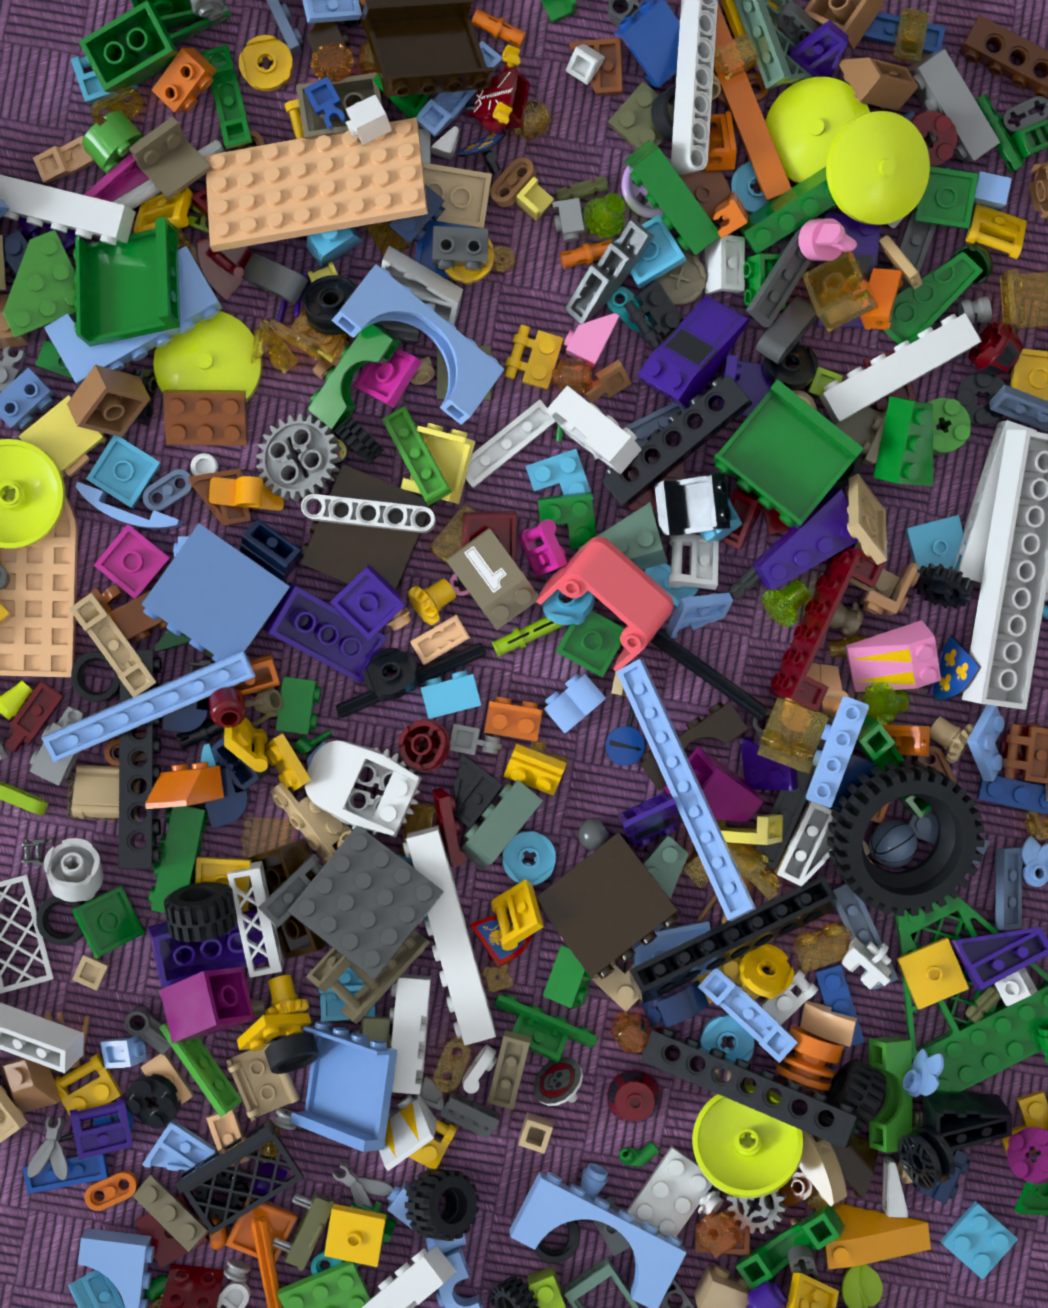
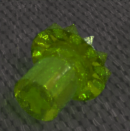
M609 193L604 198H594L585 205L582 213L584 217L583 225L588 226L590 234L595 233L599 235L600 239L604 237L611 239L621 231L624 224L622 213L625 210L623 198L618 194Z
M795 580L782 591L768 589L763 593L761 600L764 604V609L768 611L769 617H772L775 623H780L783 627H791L797 622V609L810 599V593L805 585Z
M874 682L872 685L865 687L866 693L861 696L864 703L869 705L866 716H870L881 723V725L891 723L897 713L905 712L909 706V698L905 691L894 690L884 682Z

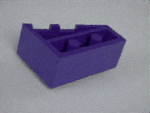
M1041 927L949 941L976 990H983L1048 955V939Z

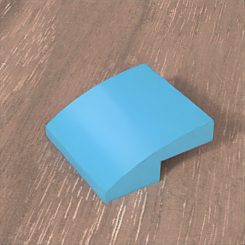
M349 967L338 978L353 995L365 984ZM331 988L325 993L319 989L321 1021L329 1023L352 1021L341 1012L346 1003ZM375 1004L366 1016L376 1017Z

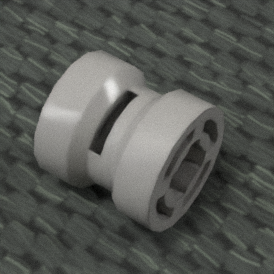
M984 296L978 297L976 301H970L969 299L960 300L958 303V316L965 313L972 325L976 322L980 324L990 323L992 320V309L989 298Z

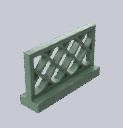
M734 0L766 89H773L780 84L799 82L813 77L787 55V50L791 51L796 45L787 34L784 35L777 29V16L782 6L786 3H793V0H771L777 5L776 10L768 4L769 0ZM803 32V33H802V36H803V38L805 39V38H806V35H805V33Z

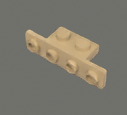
M279 783L270 791L275 804L285 810L291 824L302 832L306 837L308 846L312 850L317 851L323 859V865H325L336 851L332 845L340 839L344 832L351 829L346 823L339 821L328 812L317 807L308 796L298 803L284 783Z

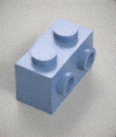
M28 367L0 393V417L10 428L16 431L24 430L34 421L32 417L40 410L43 412L53 404L54 401L52 399L56 396V393L35 371Z

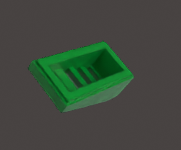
M1048 118L1010 135L1022 159L1048 149ZM1040 128H1042V130H1043V132H1044V135H1045V137H1046V139H1047V142L1045 141V138H1044V136H1043L1042 131H1041ZM1030 133H1032V135H1033V137H1034V139H1035V142H1036L1037 146L1035 145V143H1034V141H1033V138H1032V136H1031Z

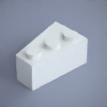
M389 246L382 260L381 268L388 270L392 277L401 285L410 288L414 295L423 303L432 306L440 317L455 324L463 289Z
M568 386L546 409L549 415L570 438L619 474L626 469L642 450L635 442L637 436L626 427L622 430L615 419L609 415L605 416L602 414L598 407L591 402H587Z
M808 800L774 871L777 875L803 886L830 857L828 851L832 850L827 844V837L833 836L827 830L828 823H837V820L831 816V809Z
M437 1245L428 1252L423 1248L412 1258L414 1263L411 1266L406 1262L394 1272L397 1275L395 1279L390 1275L379 1284L378 1287L381 1291L362 1308H414L442 1286L457 1271Z

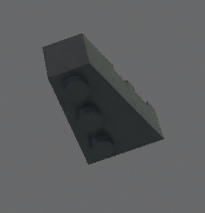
M932 1093L928 1096L923 1095L922 1126L927 1125L937 1130L949 1144L951 1151L1012 1136L1013 1115L998 1094Z

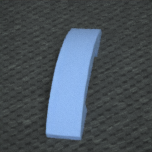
M481 41L479 45L486 66L494 67L496 70L502 61V57ZM477 90L439 93L434 100L430 99L417 115L418 124L436 137L464 110L466 103L476 96Z
M77 482L75 486L81 495L94 507L124 523L148 529H174L182 527L183 521L153 510L150 520L105 504L108 493L80 482Z
M719 968L712 970L698 986L715 1004L722 1007L750 1033L779 1063L798 1043L775 1018Z

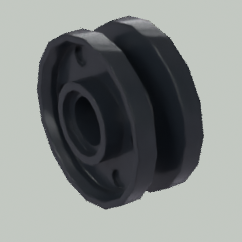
M328 275L318 278L308 285L303 293L302 303L310 327L324 335L345 333L332 319L357 288L356 284L350 279L339 275Z
M927 1125L915 1129L914 1132L903 1135L898 1141V1154L901 1164L909 1178L918 1187L925 1190L933 1189L939 1183L946 1182L954 1176L956 1165L953 1153L943 1136L934 1128Z

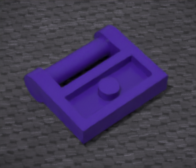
M124 1097L116 1099V1102L80 1111H78V1108L69 1110L79 1160L133 1147ZM114 1113L119 1114V1120L81 1129V1121Z

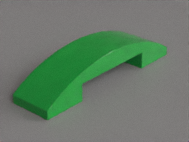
M224 45L202 51L203 57L217 70L212 77L211 87L226 149L252 143L248 118L229 46Z

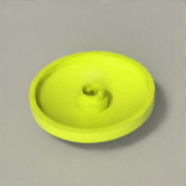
M831 77L807 78L788 87L772 104L765 123L788 180L799 184L826 167L828 152L837 133L853 118L870 112L867 104H862L856 99L855 91L851 85Z
M888 111L865 113L846 123L837 133L830 146L826 164L827 183L835 203L853 220L870 225L889 224L909 214L921 200L926 190L930 173L928 149L919 130L908 119Z
M218 311V315L210 320H201L194 324L195 328L185 334L179 333L173 336L171 342L163 347L158 348L156 346L153 365L155 378L162 393L164 390L246 391L247 403L256 391L262 373V356L255 337L240 320L222 311Z
M2 439L0 440V548H24L42 540L58 523L65 505L64 480L56 463L40 448L20 440Z
M746 1085L745 1088L749 1092H754L756 1086ZM770 1091L771 1100L775 1103H780L782 1097ZM719 1094L710 1099L700 1111L694 1125L692 1137L694 1155L704 1176L719 1190L740 1198L763 1197L782 1188L797 1171L803 1154L802 1130Z

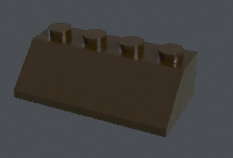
M304 838L254 855L248 859H252V863L263 862L269 895H271L310 857V852ZM311 870L305 874L310 881L316 876ZM292 915L277 928L280 946L285 959L315 952L329 946L328 943Z

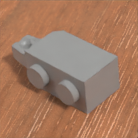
M69 706L58 722H54L51 726L48 725L42 737L84 719L85 713ZM43 742L40 750L37 749L30 759L32 767L29 772L58 786L64 785L80 752L53 762Z

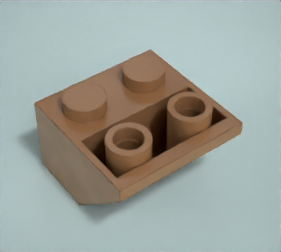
M873 58L844 59L839 62V66L844 73V79L852 86L856 99L862 104H872L882 109L888 108L899 111L919 87L906 67Z

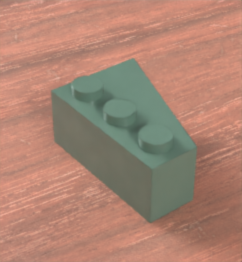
M519 780L513 785L508 783L498 794L501 800L496 806L491 803L481 815L485 818L479 826L474 824L465 834L467 840L460 849L467 858L482 870L486 869L496 860L543 802L542 799Z

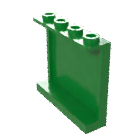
M166 216L155 218V229L130 234L127 244L118 241L116 246L101 241L87 244L79 236L75 237L73 255L76 261V273H74L76 297L74 298L77 321L74 324L76 335L88 346L91 347L180 328L177 228Z
M777 379L769 392L719 453H716L713 460L716 462L715 467L726 476L730 473L738 480L736 484L747 493L750 491L755 493L759 497L757 501L768 510L773 508L781 514L779 519L790 528L793 525L799 528L864 448Z

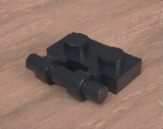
M658 280L652 281L633 296L639 304L638 307L633 300L623 305L628 312V319L631 323L636 324L642 333V340L644 343H648L653 351L661 344L657 338L658 334L664 341L684 320ZM644 315L647 316V318L649 319V321H650L651 324L653 325L652 327L649 326V324L647 323V321H646L645 318L643 317Z

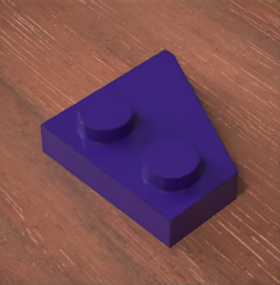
M828 20L794 46L789 56L813 77H832L834 70L839 64L841 54L844 53L848 44L849 36L831 20Z
M749 736L740 738L744 779L753 790L793 791L798 788L795 761L786 756L778 755L775 750L767 746L761 747L752 742L753 738Z

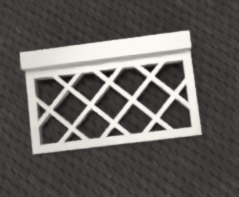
M28 875L0 881V887L7 886L4 892L0 891V903L5 897L18 905L10 918L0 913V918L7 921L0 934V940L14 947L7 961L0 958V962L4 964L0 971V994L54 979L44 938L40 935L36 926L37 910ZM23 882L26 893L20 902L6 894L12 884ZM26 897L28 900L29 907L23 904ZM20 907L31 912L32 920L27 928L13 920ZM10 923L24 931L17 944L3 937ZM32 924H34L36 933L30 930ZM27 933L38 939L39 945L34 954L20 947ZM17 950L31 957L24 970L9 963ZM39 950L41 951L42 958L36 956ZM35 959L44 964L46 975L36 978L26 971ZM7 966L21 974L15 984L4 986L2 974ZM23 976L29 978V980L20 982Z

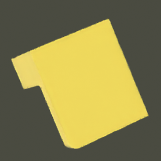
M535 177L516 196V204L536 222L554 202V198L538 185V179Z

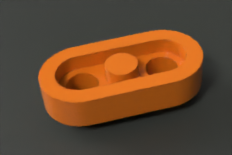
M129 1170L118 1171L107 1179L91 1184L85 1192V1203L94 1211H102L130 1198L138 1188V1179ZM121 1180H127L129 1182V1187H123L121 1185ZM96 1191H102L105 1197L98 1198Z

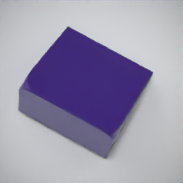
M263 1161L258 1173L273 1177L275 1165ZM278 1167L276 1177L285 1179L287 1171ZM255 1179L253 1192L267 1193L270 1190L271 1182ZM277 1195L269 1199V1201L274 1202Z

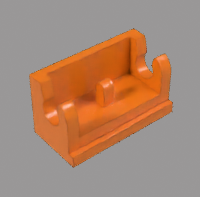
M731 111L725 112V114H711L710 123L714 122L716 125L710 127L708 162L705 171L735 170L736 142Z
M735 191L730 194V198L720 203L715 209L716 213L713 220H717L721 216L723 219L719 223L721 228L718 230L721 238L748 223L749 214Z
M873 268L859 314L866 330L890 329L891 323L888 321L891 319V312L898 288L902 287L904 282L901 280L904 275L902 270Z
M881 724L895 741L894 745L900 755L929 756L930 726Z

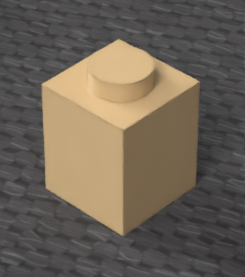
M527 1112L519 1135L518 1145L545 1154L553 1130V1120Z

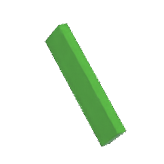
M404 406L382 418L427 505L429 506L452 493L420 432L417 431V426L407 408Z
M167 1022L159 1027L220 1117L242 1102L238 1093L199 1038L172 1043Z

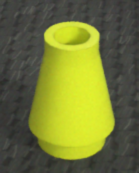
M21 680L16 686L0 696V713L8 720L16 716L33 690Z

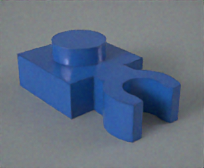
M329 77L304 88L305 94L316 115L319 116L325 113V125L330 131L333 130L330 122L333 117H339L342 124L346 123L343 111L335 108L341 105V100Z

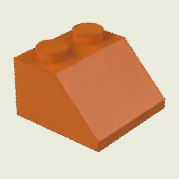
M208 762L193 763L192 768H188V763L172 765V771L160 773L145 803L146 809L189 806L224 798L220 766H208Z

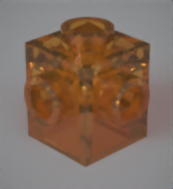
M714 1211L701 1220L703 1225L696 1230L700 1235L698 1239L701 1245L707 1251L710 1250L715 1258L723 1256L743 1241V1238L737 1231L738 1225L731 1215H726L725 1212L717 1215Z

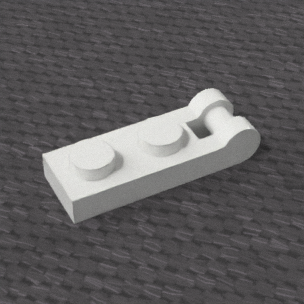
M800 969L794 972L793 982L784 993L775 999L767 998L760 1004L781 1025L818 991V988L813 983H809L804 978L805 974ZM796 985L801 989L797 996L790 991Z

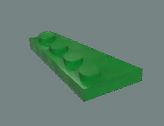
M960 252L922 277V285L914 290L910 285L896 295L891 319L888 321L891 323L890 329L883 331L898 345L906 340L910 344L919 339L917 335L929 328L983 270L967 254Z

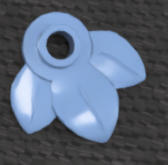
M1029 836L1021 850V858L1025 864L1022 876L1030 886L1041 887L1048 882V843L1040 846L1032 836ZM1036 869L1039 871L1038 878L1035 876Z
M925 1049L919 1051L913 1060L912 1070H909L903 1078V1089L910 1096L917 1097L920 1094L928 1096L937 1089L939 1085L937 1077L941 1074L944 1067L943 1055L935 1054L928 1058Z

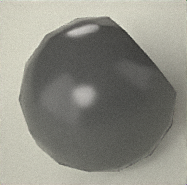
M600 818L586 819L580 825L578 831L580 844L589 851H595L611 838L610 833Z

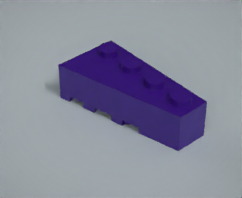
M831 488L799 528L794 525L792 528H789L788 532L779 541L777 540L752 564L764 588L774 590L859 541L857 538H853L847 529V523H849L847 507L849 503L842 489Z

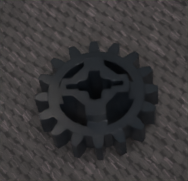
M929 563L928 567L922 565L920 570H917L920 575L913 588L917 589V595H924L923 600L929 601L935 606L939 603L944 608L952 606L954 609H957L958 605L964 607L966 602L969 603L974 585L969 583L970 578L962 577V571L958 572L952 566L948 569L944 568L943 564L940 563L936 567L932 563Z

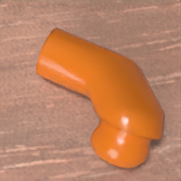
M217 1216L214 1219L210 1218L214 1225L221 1221ZM226 1226L213 1235L209 1232L210 1246L213 1249L219 1250L225 1246L227 1240Z

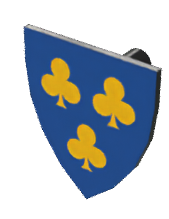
M505 130L501 135L490 133L456 151L455 154L459 157H468L481 153L490 173H496L500 170V167L497 163V154L491 149L500 143L507 133Z
M953 635L949 637L942 650L943 654L939 664L941 680L934 682L935 701L948 700L958 696L971 684L981 669V666Z

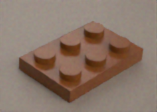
M163 391L166 445L247 446L246 391Z

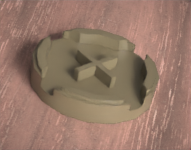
M682 252L686 262L655 279L658 280L674 306H684L693 303L700 297L705 288L706 272L704 265L692 254Z

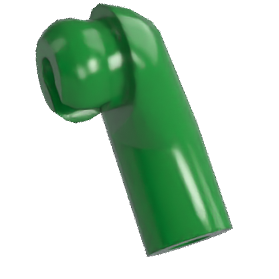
M651 1141L643 1149L630 1147L621 1149L619 1158L625 1165L642 1167L655 1157L660 1150Z
M160 1275L151 1280L149 1290H144L145 1297L148 1300H156L158 1296L164 1293L168 1276Z

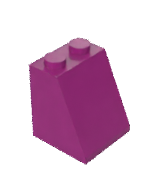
M697 747L688 758L715 819L747 822L764 802L741 776L700 747ZM666 785L664 789L670 796H672L668 786Z
M243 967L202 971L160 990L172 1043L194 1040L256 1020Z

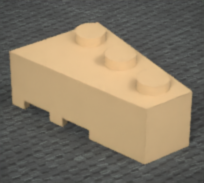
M707 1264L694 1292L698 1308H746V1305L749 1304L747 1294L751 1289L743 1277L737 1279L731 1276L730 1271L724 1267L716 1265L714 1268Z

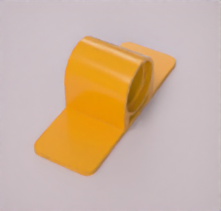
M243 476L237 479L219 477L210 479L209 502L211 504L281 511L284 507V499L281 495L276 496L272 493V489L266 488L262 478Z

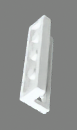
M263 862L251 863L250 868L228 872L227 876L233 891L238 926L250 978L282 972L284 960L277 928L258 908L270 896ZM250 875L252 887L245 893L237 888L235 878ZM252 891L254 892V897H255V898H253V897L250 896V894L252 893ZM239 895L243 897V900L241 901V903H240ZM246 900L257 906L258 912L253 919L242 912L241 907ZM258 917L260 920V924L256 922ZM244 921H246L247 923H249V925L247 926V928H246V926H245V922H244ZM252 926L262 931L263 938L258 945L248 939L247 933ZM263 943H265L266 950L261 947ZM250 947H252L253 949H255L252 954H251V949H250ZM257 952L268 957L269 966L255 969L253 958Z

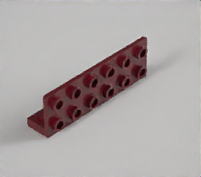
M846 548L827 559L825 572L816 582L814 596L805 606V615L802 622L794 630V639L790 648L782 656L783 663L779 672L771 680L769 693L791 699L818 712L829 687L806 675L851 578L868 587L875 588L886 564L885 562L877 565L871 556L867 557L864 551L853 548Z

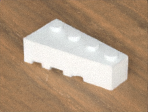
M402 974L392 984L391 997H396L395 1008L390 1007L389 1018L390 1024H393V1032L389 1034L388 1047L397 1049L392 1086L393 1093L420 1095L431 976Z

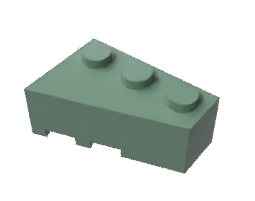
M651 502L596 536L609 540L641 570L668 562Z
M667 834L658 841L642 862L671 899L689 853Z

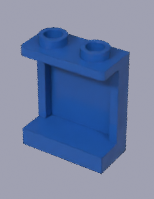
M645 0L639 5L640 10L636 14L627 16L618 24L620 28L614 34L625 42L646 72L644 78L648 84L660 87L677 72L680 22L665 0Z

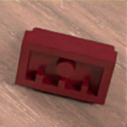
M171 1264L161 1308H217L224 1270Z

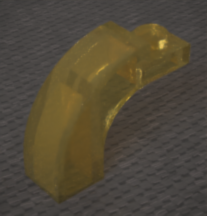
M726 842L740 874L747 877L769 900L778 894L780 885L778 884V878L770 870H764L769 859L751 846L742 843ZM694 853L686 860L682 870L701 889L710 880L698 853Z

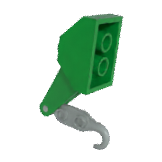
M146 0L81 39L79 43L103 90L112 93L135 84L143 83L165 70L178 54L175 46L212 26L228 20L232 16L226 3L221 0H190L192 10L159 16L154 4ZM195 23L171 35H169V33L167 32L182 26Z

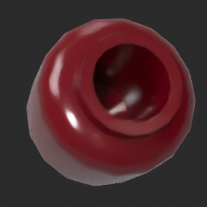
M225 687L216 690L211 695L209 708L211 719L216 725L231 728L239 725L245 719L246 707L244 696L239 690Z

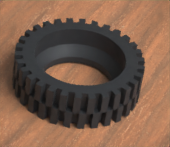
M899 761V767L893 762L884 763L886 771H883L878 766L871 768L870 770L873 774L871 778L862 773L857 777L861 782L858 787L852 783L846 787L851 792L848 798L842 794L839 796L837 801L842 805L841 810L833 808L831 816L837 820V823H828L827 830L833 835L827 837V844L832 849L828 851L829 856L835 863L833 866L841 876L840 878L870 907L874 909L878 907L886 914H890V911H892L896 916H904L905 910L911 916L919 915L918 908L920 907L927 914L934 911L932 903L935 902L941 908L947 905L944 899L945 896L950 895L955 899L960 895L955 888L959 884L964 888L969 885L970 882L964 878L967 873L975 876L978 869L972 865L973 860L981 862L983 856L976 847H984L985 840L978 835V833L985 832L984 825L978 821L982 817L980 811L974 807L976 805L974 800L967 795V792L934 767L929 765L926 767L922 763L915 761L913 765L908 761ZM902 796H914L926 801L933 809L938 822L937 840L927 858L917 866L904 871H887L872 864L864 852L862 842L866 828L873 816L887 803Z

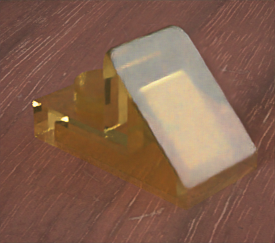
M903 7L897 36L891 49L893 57L920 63L930 13Z
M265 318L255 328L251 364L268 353L273 366L277 370H281L283 374H286L299 361Z

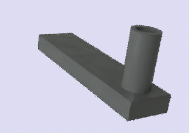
M803 225L797 229L795 234H788L778 241V246L783 253L746 309L763 327H770L812 261L802 254L799 247V233Z

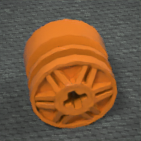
M790 1026L788 1032L798 1042L792 1048L795 1052L788 1053L783 1058L787 1063H777L775 1070L789 1080L802 1084L803 1087L829 1091L832 1083L824 1077L833 1078L836 1073L825 1066L826 1062L839 1063L845 1046L812 1034L799 1026Z

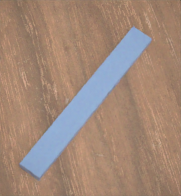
M243 650L44 735L42 740L53 762H57L209 697L220 688L232 687L251 679L256 674Z

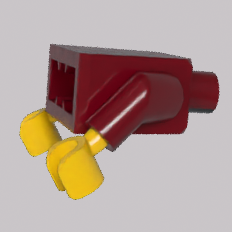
M507 45L504 49L502 56L503 61H505L502 70L493 77L490 89L477 90L476 100L467 102L465 107L468 117H475L483 125L484 129L496 135L503 134L505 129L522 128L524 125L530 83L517 70V66L520 64V57L518 56L520 49L511 45Z

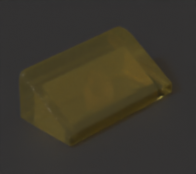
M422 803L410 805V808L415 813L414 815L407 814L406 819L408 822L405 823L400 855L406 856L403 843L407 842L408 833L432 827L435 806Z

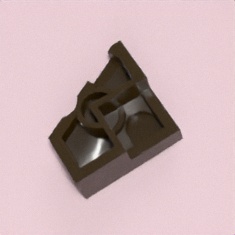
M853 1135L850 1146L847 1148H842L830 1142L840 1164L844 1181H847L854 1188V1195L856 1197H865L876 1166L878 1150L869 1147L868 1140Z

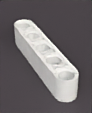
M310 494L301 503L303 514L314 521L417 533H428L432 531L436 524L434 513L429 508L423 506ZM314 500L320 501L322 504L321 511L315 515L310 514L308 511L310 502ZM347 504L349 507L347 516L343 518L336 517L335 508L337 505ZM366 507H374L376 509V516L371 521H366L362 518V511ZM393 510L403 512V520L398 524H392L389 521V514ZM421 513H427L431 517L430 524L426 527H419L416 524V517Z

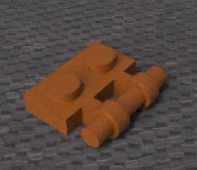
M1011 724L1010 735L1007 734L1006 742L1008 743L1007 757L1003 759V767H1005L1004 778L1015 779L1017 768L1023 769L1022 780L1048 784V729L1029 726L1028 737L1021 736L1022 725ZM1019 744L1027 745L1025 761L1017 760Z

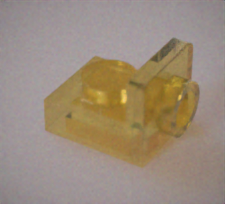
M1027 812L1028 819L1025 820L1028 834L1030 836L1033 835V838L1037 840L1047 839L1048 818L1044 819L1043 824H1041L1037 812Z

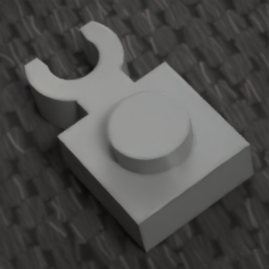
M13 347L3 349L4 358L0 361L1 392L21 374V371L15 367L25 359L26 353L22 350L18 352L16 357H11L10 353Z

